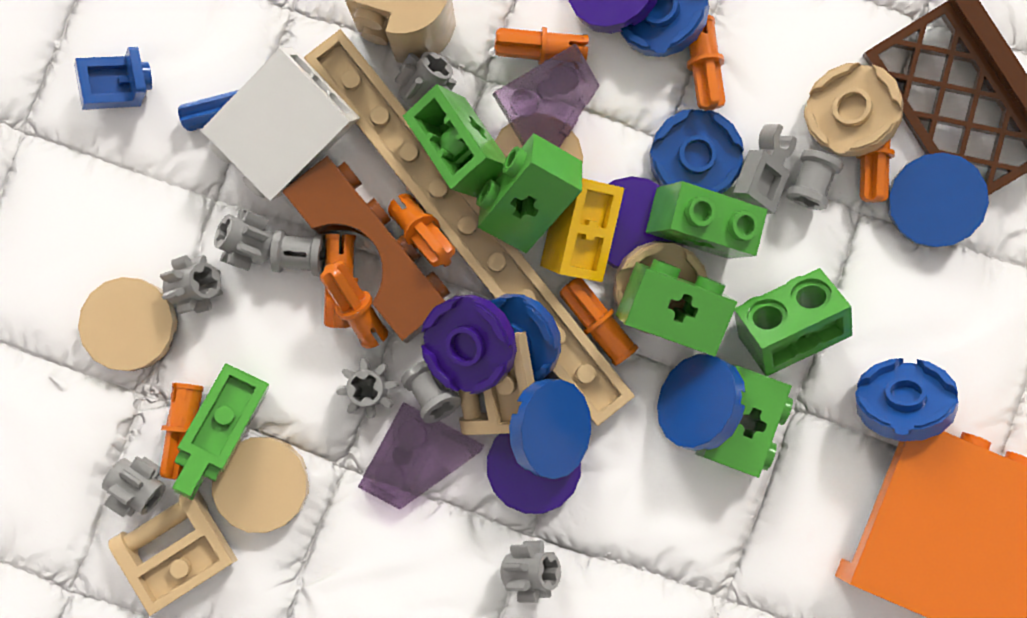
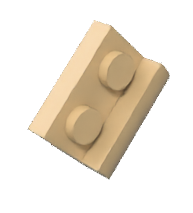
M345 0L361 36L367 41L378 45L386 46L389 42L396 62L402 64L409 53H413L419 59L425 52L441 53L450 42L456 27L453 0Z

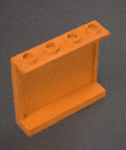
M943 431L939 435L922 441H899L852 562L842 558L835 576L852 586L927 618H1027V457L1010 451L1006 452L1005 457L989 451L991 442L962 432L960 438Z

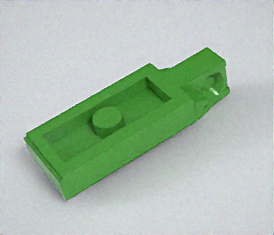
M227 363L224 364L177 447L179 453L174 462L183 466V469L172 487L175 493L193 500L205 477L215 482L221 471L224 472L266 395L269 383Z

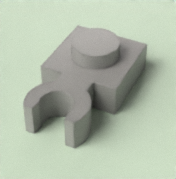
M765 124L762 127L758 140L760 149L748 151L733 191L743 201L768 209L767 214H775L790 174V171L783 164L785 159L794 152L797 142L795 136H780L783 130L781 124Z

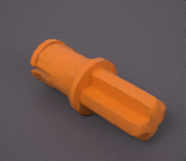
M708 15L707 24L699 37L689 45L691 58L687 61V69L693 72L697 106L705 111H712L723 107L726 101L721 66L725 60L724 56L718 52L715 18Z
M542 27L541 31L499 28L495 35L494 50L495 54L501 57L538 60V65H543L544 61L585 65L588 55L586 44L589 42V37L586 34L573 35L547 32V27Z
M891 139L876 151L856 156L857 159L861 160L859 196L864 202L879 203L888 199L889 159L895 157V151L890 149Z
M400 194L398 196L406 206L405 209H402L393 199L388 206V213L404 231V239L407 244H412L414 248H418L433 267L440 265L444 267L449 266L452 263L450 258L456 251L451 242L439 230V221L432 214L425 213L410 194Z
M325 234V266L329 263L333 264L342 261L354 277L356 235L344 234L341 236L340 254V234ZM325 287L324 325L330 328L350 327L347 320H342L338 317L336 313L337 304Z
M338 261L333 264H327L323 268L324 271L320 274V279L337 304L336 313L338 317L342 320H347L363 348L370 349L379 345L372 334L374 332L384 342L389 331L372 308L373 299L369 292L361 290L344 262Z
M582 278L573 279L559 292L560 297L584 325L585 329H583V332L586 335L589 333L612 360L614 366L622 363L639 348L613 318L612 314L615 311L612 308L607 310Z
M172 383L167 424L162 425L161 430L166 431L160 467V475L163 478L177 480L183 469V466L174 462L179 453L177 447L199 410L203 386Z

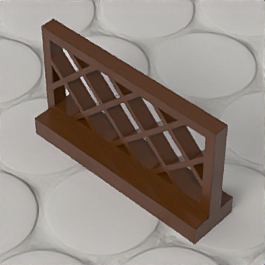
M948 0L864 52L863 57L869 66L873 67V64L884 68L897 82L904 83L903 90H900L904 102L902 118L926 155L944 152L963 157L972 165L986 167L985 182L987 184L988 196L1027 173V161L1019 166L998 162L1004 138L1022 141L1027 149V73L979 0ZM939 18L943 19L952 33L948 49L922 44L926 26ZM917 32L915 42L905 41V39ZM957 43L964 52L956 51ZM892 47L912 51L907 75L888 71L879 55ZM920 53L945 57L940 82L914 76ZM953 59L970 62L977 72L973 88L947 83ZM983 82L986 85L989 92L981 90ZM911 85L937 90L931 114L913 110L907 101ZM945 91L971 96L965 121L939 116ZM979 98L997 102L1002 110L998 128L973 123ZM920 120L929 122L927 130ZM937 123L962 128L956 153L937 148L933 141ZM1008 123L1011 124L1015 131L1007 130ZM970 131L996 136L990 160L964 155ZM996 170L1007 172L994 180Z

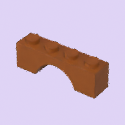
M327 155L282 192L309 226L318 234L350 231L365 236L374 243L381 257L383 273L379 291L372 304L403 342L408 343L422 332L423 322L434 307L445 302L444 298L450 294V291L434 271L425 277L414 262L421 255L412 244H407L404 234L395 240L385 227L391 221V218L375 198L371 199L368 203L362 199L355 190L362 185V182L345 161L337 167Z

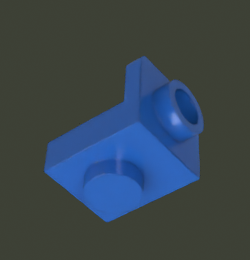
M128 47L125 56L75 58L74 68L82 110L140 107L146 90L152 89L150 65L148 62H141L138 47Z

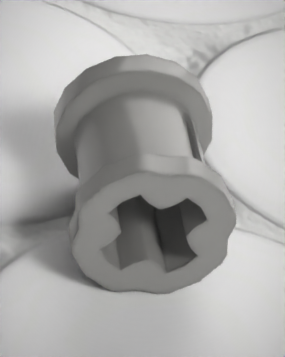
M811 149L804 150L800 157L803 162L795 185L788 188L786 196L791 201L815 210L827 209L829 199L826 196L835 174H839L842 171L844 164L840 159L828 153Z
M276 230L270 247L271 270L281 273L284 268L311 271L313 276H320L325 267V235L316 233L314 238L288 236L284 230ZM291 251H292V252H303V253H306L307 255H303V254H293V253H291Z
M421 361L408 369L401 378L404 388L412 391L421 406L420 416L425 423L440 421L452 414L460 406L461 398L458 393L450 391L449 388H446L431 374L425 361Z

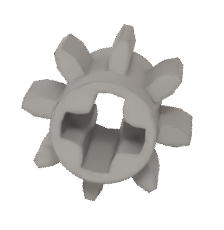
M425 52L420 59L413 53H409L399 68V74L395 78V82L401 85L399 89L401 98L411 107L436 84L451 91L457 83L456 80L451 78L453 69L449 62L435 52Z
M242 209L239 210L237 217L230 214L226 215L220 222L214 237L215 248L224 251L220 261L246 271L250 270L252 262L262 265L270 256L271 241L274 235L273 232L265 229L269 219Z
M184 255L172 259L171 265L174 270L162 273L159 276L163 280L162 289L164 294L162 298L176 305L178 314L193 310L196 313L211 310L212 303L209 298L223 295V291L220 289L221 278L219 274L221 272L216 270L211 264L206 263L205 255L192 259Z
M362 358L359 363L360 371L355 373L348 369L341 371L348 381L346 388H341L336 393L338 395H348L352 401L348 406V413H354L362 406L366 408L368 418H374L376 415L375 405L381 403L389 408L394 405L387 398L389 389L396 388L399 384L395 381H387L383 376L388 369L387 364L382 363L375 371H371L369 361ZM374 377L376 382L373 388L378 392L376 398L365 397L362 399L360 395L363 389L358 385L360 379L371 380Z
M137 456L133 462L126 458L119 460L103 480L102 489L110 494L104 505L121 517H124L126 514L131 517L135 511L141 515L147 514L158 503L166 488V485L157 479L160 475V466L145 456L142 459Z
M542 540L524 541L523 545H511V553L504 557L500 569L501 579L506 591H518L517 601L520 603H538L539 598H550L552 596L551 590L558 586L561 578V565L555 553L544 552V541Z

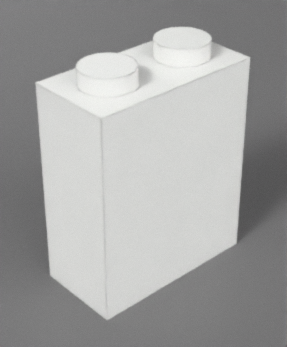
M293 47L279 48L200 131L210 140L208 145L217 157L226 163L232 162L244 175L243 182L255 195L261 198L266 197L269 201H272L284 195L282 191L307 172L360 117Z

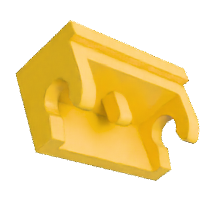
M582 178V192L547 231L540 266L561 275L603 282L624 188Z

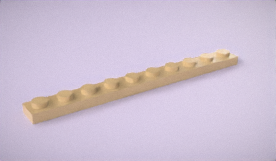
M339 29L305 55L304 59L360 117L355 124L425 212L432 214L439 221L441 232L455 247L456 251L492 296L496 298L504 294H523L540 302L553 316L560 332L561 353L556 367L552 371L559 379L574 384L584 395L590 410L591 420L594 424L599 426L633 399L635 395L518 249L477 228L480 207L476 205L477 198L449 188L403 118V115L407 112L344 32Z

